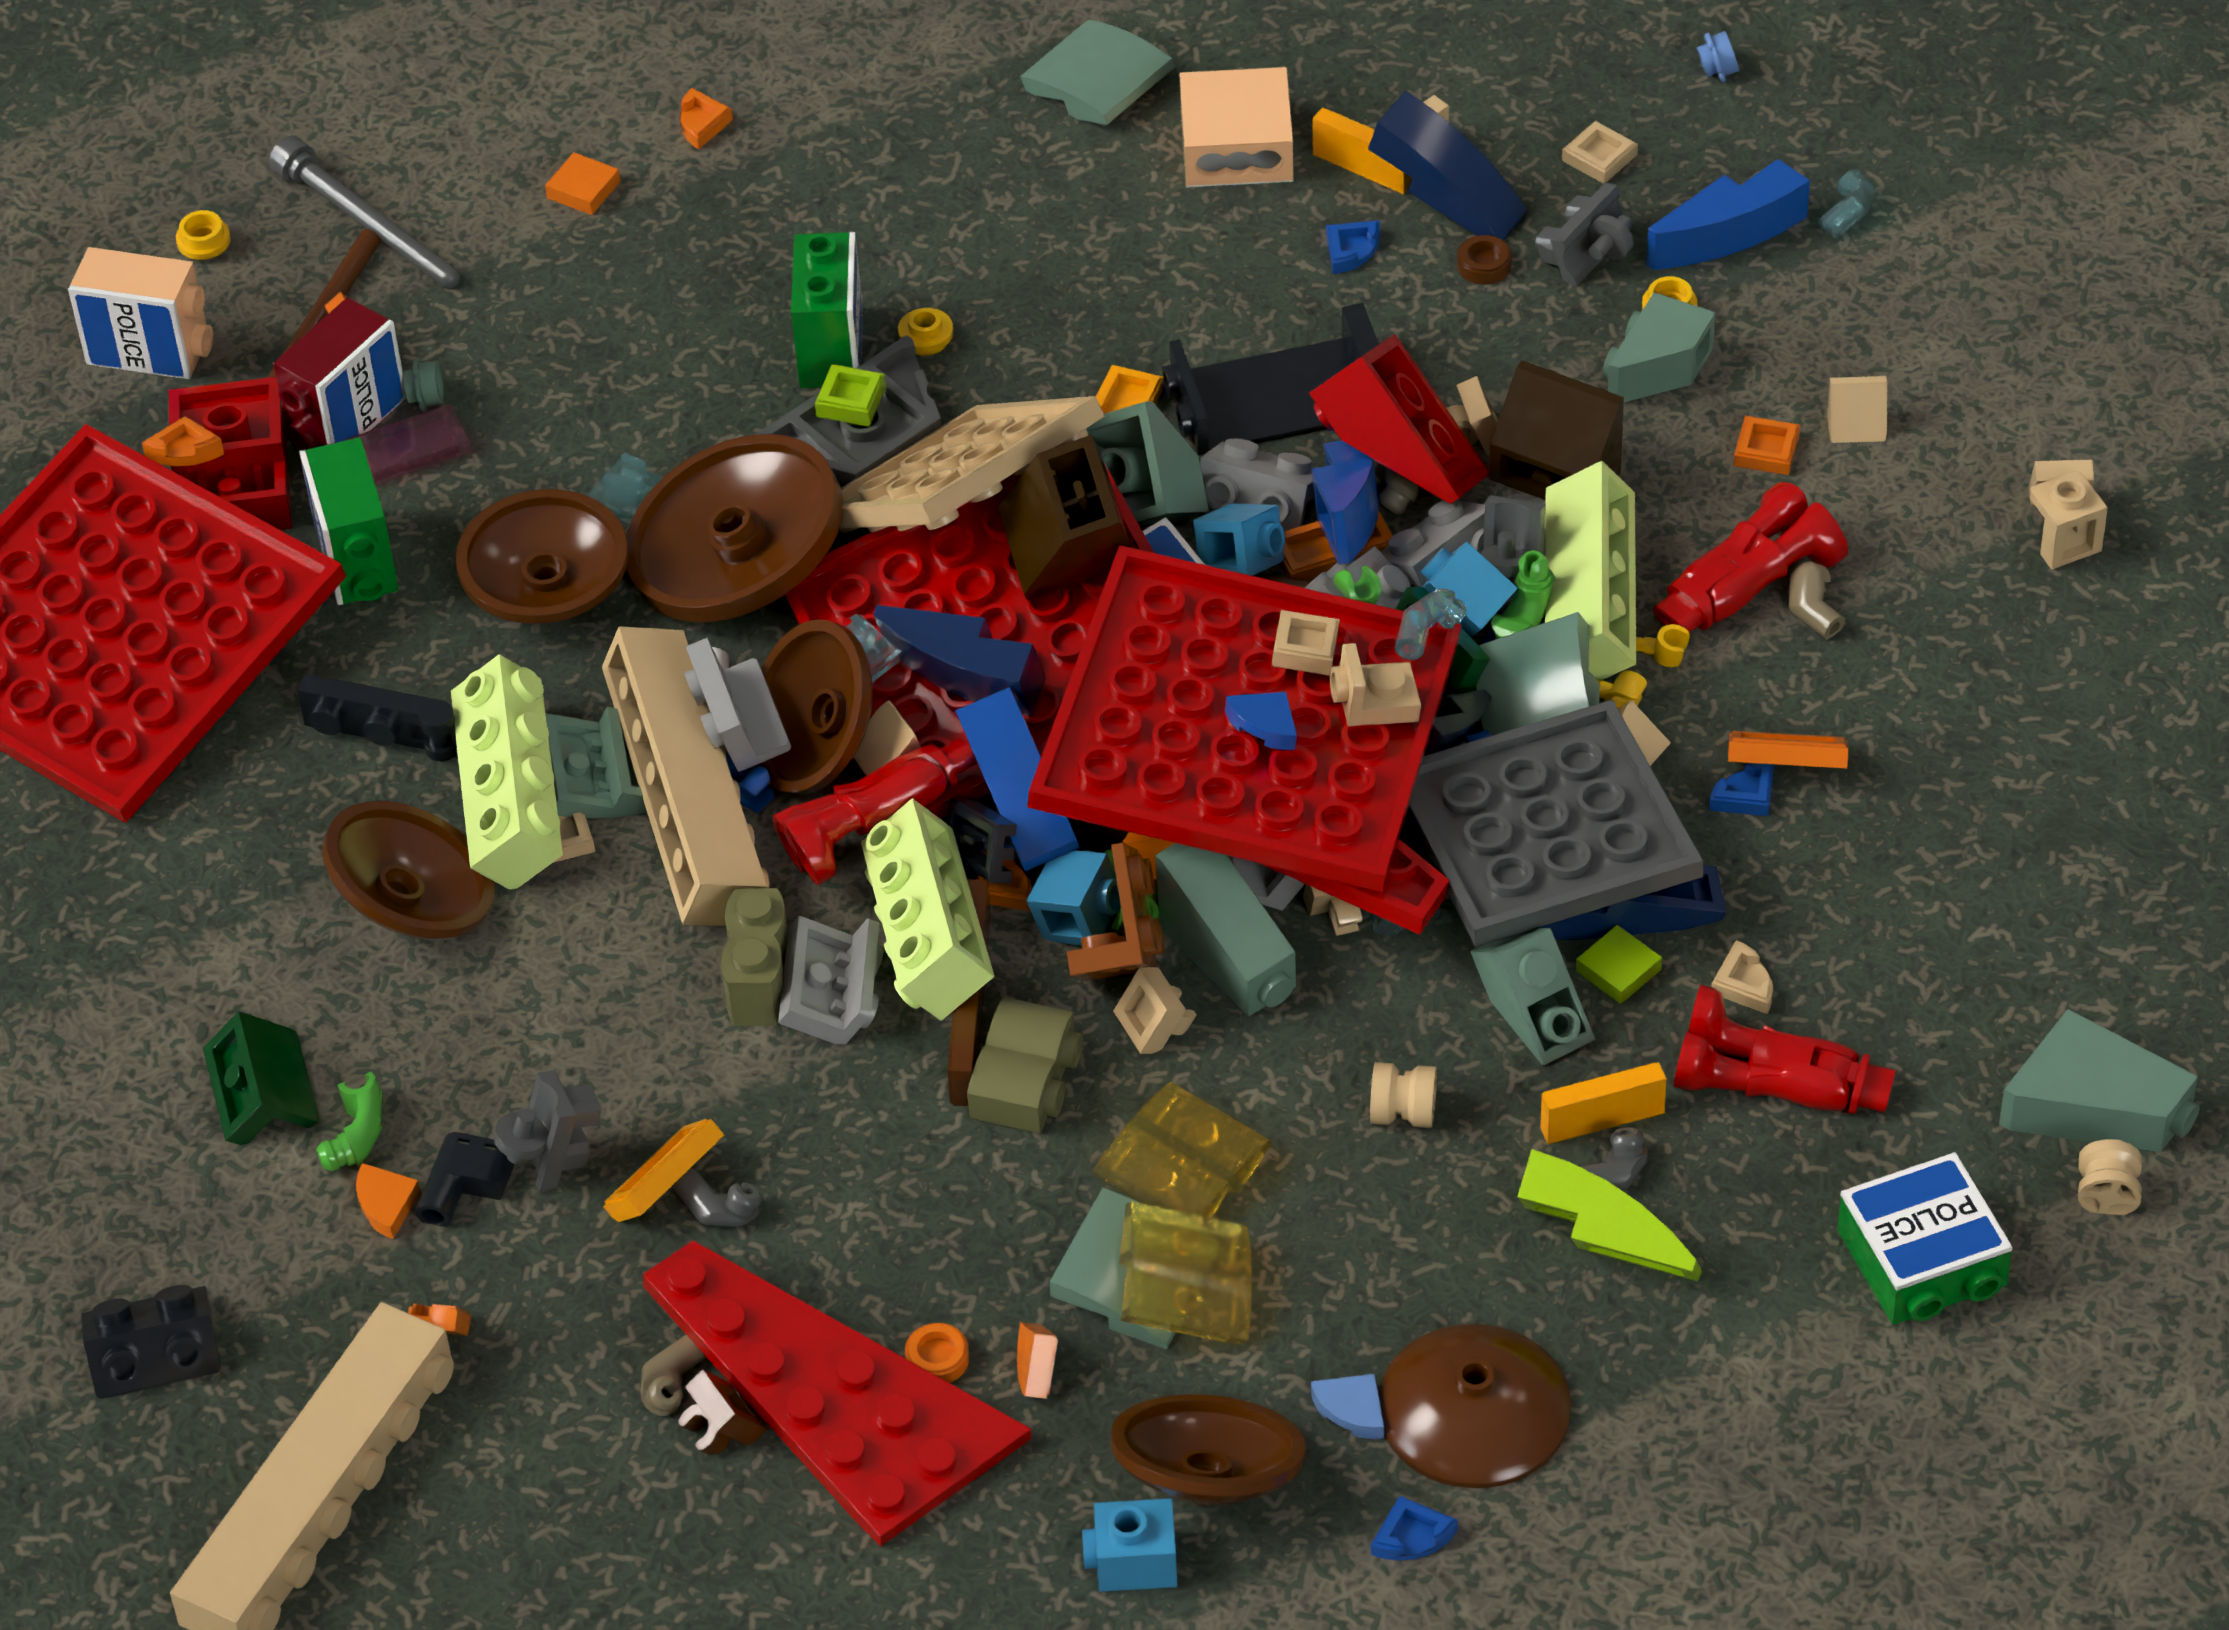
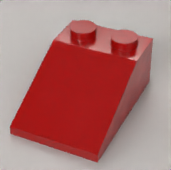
M1396 334L1390 336L1309 393L1315 402L1314 410L1321 423L1330 431H1335L1343 442L1449 504L1459 499L1489 475V469Z

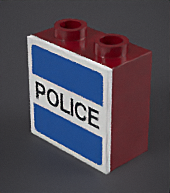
M348 297L273 363L278 384V395L282 403L287 427L286 434L291 443L300 451L358 437L362 439L406 398L394 322Z

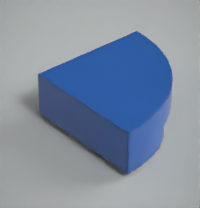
M1380 220L1326 225V239L1332 274L1353 270L1373 256L1380 242Z
M1286 692L1227 696L1225 712L1234 728L1242 732L1243 728L1248 733L1265 740L1264 746L1279 750H1295L1297 733Z
M1747 763L1744 765V770L1736 772L1726 779H1720L1712 790L1709 810L1768 816L1774 764Z
M1399 1496L1371 1543V1555L1387 1560H1413L1430 1555L1441 1549L1454 1537L1458 1531V1520Z

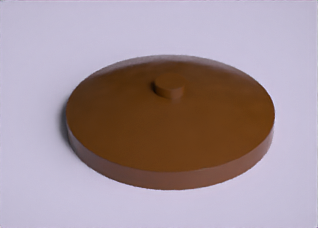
M758 434L743 436L713 445L675 467L644 498L631 520L626 535L628 546L627 571L646 602L658 612L674 619L687 622H715L754 612L794 589L823 560L838 534L842 521L844 502L840 484L823 455L813 446L793 437L776 434Z

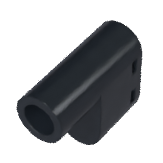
M460 1132L448 1133L443 1140L415 1211L417 1218L423 1223L447 1227L452 1221L462 1193L500 1200L514 1169V1163L510 1162L507 1156L500 1152L494 1143V1139ZM485 1147H491V1148H496V1149H495V1150H492V1149H488V1148H485Z

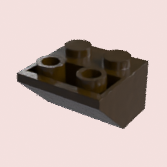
M1521 360L1516 367L1490 442L1489 480L1546 500L1547 487L1600 461H1603L1619 476L1621 473L1624 397Z
M1092 435L1037 454L997 506L1027 601L1109 572L1119 545L1132 548L1109 474Z

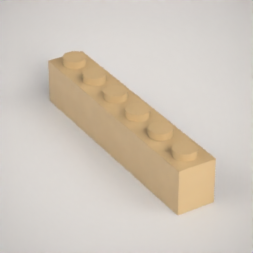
M618 627L602 665V670L614 708H617L619 712L622 734L638 785L641 787L643 801L682 925L726 926L725 908L732 892L735 889L769 888V877L767 870L761 867L754 847V830L746 822L740 804V788L738 783L732 780L726 761V747L723 745L714 749L701 720L702 715L710 712L708 704L705 702L697 705L684 673L694 669L686 649L688 642L684 630Z
M380 1302L171 1590L170 1596L179 1626L188 1630H274L280 1617L283 1601L293 1587L299 1589L308 1582L314 1571L316 1555L328 1538L336 1539L342 1534L349 1522L352 1504L363 1489L371 1490L377 1485L384 1472L387 1455L398 1440L404 1442L411 1437L419 1421L420 1409L431 1393H441L449 1383L454 1369V1362L451 1357L445 1329Z

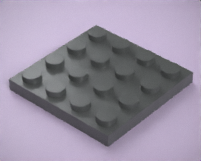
M1613 699L1423 757L1406 814L1434 868L1449 879L1447 893L1475 947L1703 877V859Z

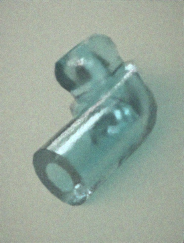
M1852 169L1838 181L1837 191L1844 198L1818 219L1820 227L1833 239H1838L1869 211L1876 190L1871 178L1866 180L1860 170Z
M1435 589L1405 609L1395 644L1396 653L1408 660L1421 658L1424 654L1429 629L1437 622L1446 629L1454 628L1455 622L1460 624L1466 614L1465 603L1455 598V592L1452 590Z

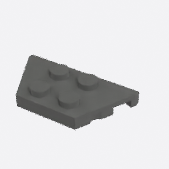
M905 335L856 368L885 374L886 389L870 427L816 417L815 402L819 395L817 393L755 435H784L808 443L826 459L840 486H845L941 427V417L934 399L930 397L929 384L924 370H921L919 367L913 340L908 335Z

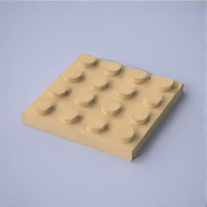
M1096 396L984 404L972 407L842 487L844 504L842 507L843 516L839 528L840 532L848 533L860 527H867L869 532H876L889 526H896L898 531H904L917 525H926L928 530H933L952 522L959 516L957 508L970 500L972 503L980 502L1000 492L1003 489L1000 481L1013 473L1015 476L1022 475L1037 454L1088 436L1086 428L1105 417Z

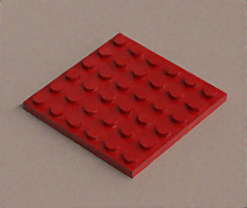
M85 424L0 515V751L126 824L346 578L342 564Z
M1106 467L1132 548L1155 553ZM1013 473L1000 481L1003 489L994 496L980 502L972 503L970 500L957 508L959 516L942 527L928 530L926 525H917L908 530L898 531L896 526H889L882 530L871 532L827 553L819 565L800 584L785 594L799 625L811 620H827L845 626L857 637L865 651L872 675L873 699L870 719L879 707L890 700L916 735L921 747L933 744L940 749L960 739L971 748L955 710L974 702L933 684L909 668L887 648L873 615L877 605L982 617L986 619L993 639L1032 643L1046 680L1033 715L1022 714L1041 757L1109 572L1034 599L1026 600L997 507L1021 475L1015 476ZM978 762L976 765L956 775L958 785L952 788L946 786L943 794L925 808L940 819L948 815L951 797H972L978 801L990 795L991 792Z
M1119 545L1031 783L1027 808L1383 892L1433 723L1459 643L1462 625ZM1281 610L1340 619L1332 667L1340 666L1343 644L1350 643L1356 644L1361 665L1410 662L1421 703L1419 722L1348 726L1342 702L1334 703L1332 699L1330 675L1271 666ZM1286 692L1297 733L1295 750H1279L1264 746L1265 740L1248 733L1243 728L1242 732L1234 728L1225 712L1227 696Z

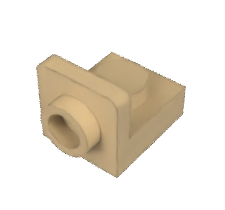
M2073 471L2031 487L2030 500L2045 518L2040 555L2051 570L2102 551L2108 507L2081 472Z
M1343 644L1340 666L1331 668L1330 688L1334 703L1342 702L1348 726L1419 722L1421 703L1410 662L1361 665L1356 644Z

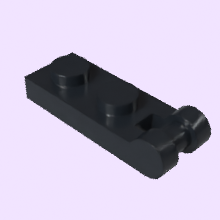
M305 673L297 689L304 725L313 727L322 734L335 735L344 733L367 738L381 746H389L394 743L424 749L430 759L440 762L450 760L457 755L456 735L453 730L455 727L454 712L448 702Z

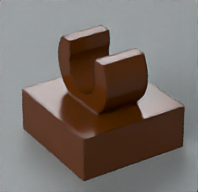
M702 1369L685 1386L697 1404L688 1407L682 1413L679 1424L691 1432L701 1429L707 1422L709 1425L705 1436L695 1444L699 1451L708 1455L721 1453L727 1447L730 1438L748 1446L757 1441L768 1430L754 1409L730 1382Z

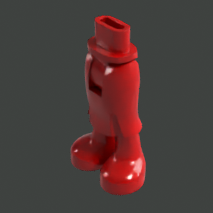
M1788 482L1777 483L1762 495L1760 508L1747 521L1738 523L1725 541L1691 563L1680 577L1667 587L1668 596L1653 607V613L1664 626L1670 624L1680 625L1686 628L1689 633L1697 627L1706 631L1713 625V622H1720L1741 610L1768 584L1786 576L1788 567L1807 555L1812 562L1821 564L1826 568L1838 564L1848 555L1849 548L1846 537L1833 516L1822 504L1814 502L1808 507L1806 496L1798 486ZM1776 534L1781 535L1775 541L1770 539Z
M960 739L940 749L933 744L920 747L893 759L859 781L833 786L834 794L803 804L791 805L774 814L773 824L784 850L799 872L803 873L806 871L816 885H820L835 876L836 862L833 847L845 835L852 831H855L858 835L869 833L876 824L887 820L912 798L924 807L930 805L943 794L946 786L952 788L958 785L956 775L976 765L977 760L968 744Z
M1700 984L1689 1029L1685 1034L1673 1087L1691 1091L1708 1088L1745 1091L1747 1097L1772 1096L1825 1111H1843L1845 1109L1844 1113L1856 1114L1859 1106L1885 1113L1896 1070L1870 1064L1871 1055L1863 1053L1861 1063L1859 1064L1860 1056L1858 1052L1834 1041L1787 1034L1774 1030L1767 1025H1764L1762 1030L1733 1022L1726 1015L1722 992L1716 988ZM1727 1056L1748 1058L1749 1060L1748 1062H1745Z

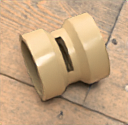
M1375 1062L1371 1086L1370 1124L1390 1125L1396 1119L1397 1114H1401L1402 1120H1408L1413 1127L1432 1128L1436 1101L1437 1066L1418 1065L1412 1071L1405 1070L1404 1075H1399V1069L1394 1063Z

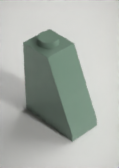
M1174 843L1155 855L1159 920L1162 931L1248 1017L1265 1006L1275 1007L1284 1002L1296 987L1295 951L1229 857L1224 854Z
M2067 1009L2004 1089L1999 1125L2011 1131L2087 1142L2105 1139L2121 1140L2130 1143L2137 1149L2161 1152L2174 1134L2181 1138L2185 1137L2196 1121L2200 1105L2194 1103L2198 1076Z

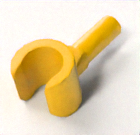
M1665 625L1659 630L1657 638L1636 637V651L1652 655L1659 665L1676 667L1682 662L1690 633L1680 625Z
M1628 670L1620 672L1613 684L1604 680L1598 681L1600 684L1599 697L1605 699V701L1613 699L1618 710L1622 705L1631 700L1638 706L1642 699L1641 694L1647 686V681L1643 676Z

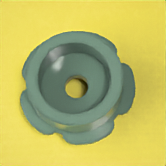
M416 358L413 361V369L404 370V388L408 403L419 402V408L422 412H427V406L443 404L444 385L440 365L437 360L422 362V359Z

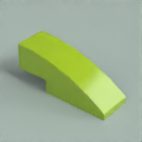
M1531 1149L1517 1196L1525 1209L1575 1222L1571 1239L1579 1249L1687 1279L1699 1280L1702 1269L1696 1258L1675 1234L1641 1203L1607 1180L1571 1162Z

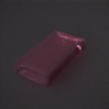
M451 404L346 439L350 440L361 437L375 485L471 453L469 439Z

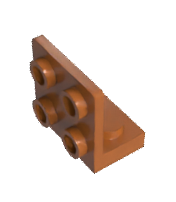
M1124 842L1112 844L1111 847L1127 941H1125V936H1117L1116 932L1081 938L1082 949L1066 951L1070 976L1090 981L1133 974L1141 967H1158L1156 955L1165 954L1159 918L1153 919L1152 915H1149L1146 895L1155 894L1151 862L1149 858L1143 859L1137 849Z

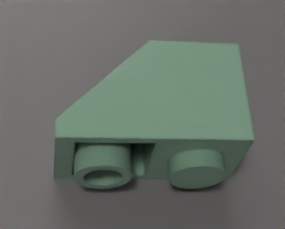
M1654 292L1642 312L1636 310L1632 314L1626 328L1625 339L1619 348L1612 347L1607 354L1602 377L1608 380V391L1624 397V402L1691 385L1713 350L1715 312Z
M1538 927L1486 943L1470 951L1491 1003L1541 1065H1546L1596 1040L1551 928Z

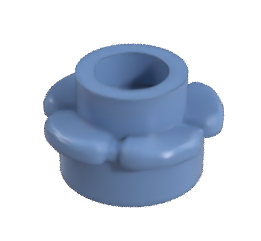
M1725 31L1710 36L1708 32L1704 35L1706 44L1697 47L1701 63L1707 77L1718 74L1720 81L1726 82L1725 76L1739 71L1735 54Z

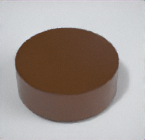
M1490 235L1474 236L1465 240L1458 248L1457 269L1460 275L1469 282L1482 285L1497 283L1508 276L1511 271L1512 252L1509 245L1500 238Z

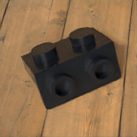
M188 1285L170 1286L160 1290L152 1298L129 1302L126 1299H111L97 1304L92 1311L81 1313L83 1343L95 1394L98 1398H106L214 1374L221 1370V1361L214 1335L212 1312L206 1286L193 1289Z

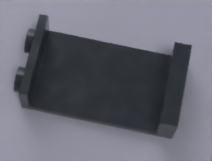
M1363 303L1342 307L1341 339L1190 369L1181 341H1170V365L1162 366V376L1167 397L1169 399L1178 397L1180 403L1176 405V418L1181 436L1183 438L1191 436L1197 454L1202 455L1227 439H1244L1254 443H1261L1327 429L1317 417L1314 410L1315 402L1309 393L1372 350L1379 343Z

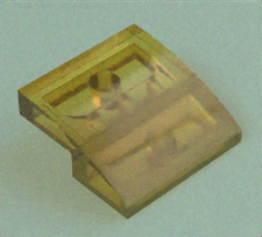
M1170 1081L1130 1120L1103 1154L1092 1172L1099 1179L1135 1201L1168 1216L1198 1235L1213 1216L1229 1190L1237 1193L1245 1185L1272 1143L1267 1138Z
M1131 1201L1127 1203L1119 1265L1127 1266L1121 1321L1227 1343L1242 1344L1249 1339L1252 1296V1266L1248 1226Z

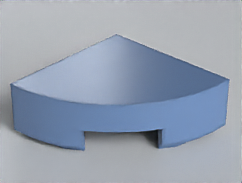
M1374 1374L1311 1381L1313 1402L1318 1412L1324 1418L1328 1417L1337 1425L1350 1430L1351 1435L1356 1437L1384 1439V1424Z

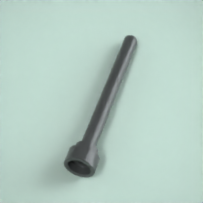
M297 136L285 137L274 147L269 158V167L288 183L295 181L298 184H308L364 228L375 232L380 240L442 287L452 289L459 284L460 275L455 268L319 167L314 149Z

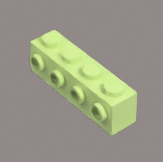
M1600 461L1546 488L1545 556L1548 558L1549 569L1552 570L1555 579L1544 613L1545 623L1579 612L1589 624L1588 670L1598 681L1609 678L1636 665L1635 492L1603 461Z
M499 654L479 670L472 672L466 680L451 690V699L455 718L454 726L470 868L510 890L519 888L563 856L554 787L555 777L552 770L549 746V730L543 698L544 689L541 678L529 668L520 667Z
M912 798L887 820L876 824L868 836L861 841L867 864L865 875L873 887L877 904L874 906V910L882 922L887 941L884 943V948L892 960L897 979L894 981L896 991L912 1008L918 1009L923 1007L942 1021L995 976L953 829Z

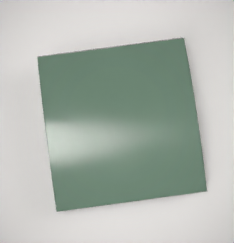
M1088 19L1023 73L1020 78L1025 91L1035 96L1063 100L1070 116L1078 120L1108 125L1174 69L1175 64L1172 57L1148 41L1116 26Z
M1579 612L1478 645L1490 658L1476 684L1477 690L1486 689L1492 696L1489 707L1481 717L1483 731H1489L1491 736L1599 704L1600 684L1588 670L1589 624Z
M606 707L599 722L545 713L549 730L552 770L555 777L554 787L558 816L573 818L572 813L581 812L585 814L586 818L599 819L647 813L641 787L638 785L622 734L617 708Z
M1102 1187L1050 1280V1295L1053 1298L1107 1316L1109 1329L1167 1350L1218 1256V1249L1168 1216L1131 1198Z

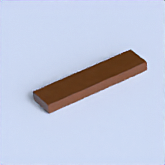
M967 879L988 952L991 920L988 880ZM985 985L952 1013L947 1072L950 1103H953V1106H968L967 1091L979 1057Z

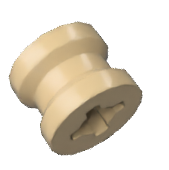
M2105 1139L2094 1141L2080 1151L2078 1170L2083 1179L2079 1182L2078 1201L2081 1207L2089 1213L2126 1215L2137 1209L2142 1197V1187L2137 1180V1177L2141 1174L2142 1156L2137 1148L2121 1140Z

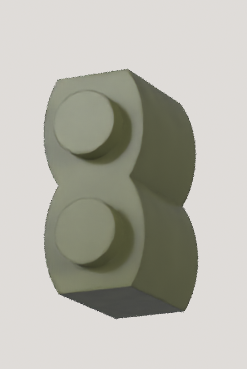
M778 888L735 889L730 895L725 908L728 941L724 946L721 956V970L728 1015L734 1026H776L779 1020L781 992L784 983V963L788 935L784 900Z
M1007 997L1001 999L993 1016L986 1044L979 1054L970 1079L967 1098L971 1119L1041 1133L1047 1116L1058 1117L1065 1095V1082L1061 1081L1066 1067L1076 1068L1082 1051L1083 1034L1075 1032L1074 1012Z

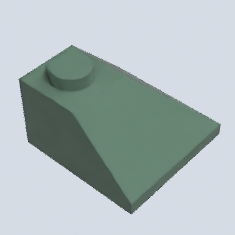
M1152 401L1142 402L1104 414L1105 417L1086 428L1088 434L1093 436L1104 464L1141 528L1152 526L1165 517L1172 523L1209 512L1199 456Z

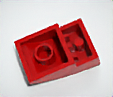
M276 377L168 390L169 426L186 416L220 437L224 450L223 455L213 460L190 466H171L172 471L279 530L292 529L285 418L278 395Z

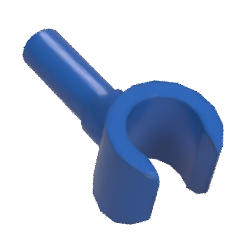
M726 752V761L730 774L739 782L740 804L759 813L775 797L773 789L767 787L770 783L768 771L764 767L756 766L752 770L747 768L738 772L730 755Z

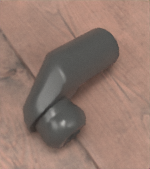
M1631 1127L1620 1128L1611 1135L1612 1149L1608 1152L1602 1163L1579 1167L1607 1180L1622 1191L1629 1188L1647 1163L1648 1149L1643 1146L1644 1135L1638 1129Z
M690 1168L672 1185V1190L696 1219L704 1225L744 1227L758 1216L757 1208L761 1203V1195L751 1184L742 1183L740 1187L737 1183L729 1188L728 1194L715 1193L699 1172L694 1168Z

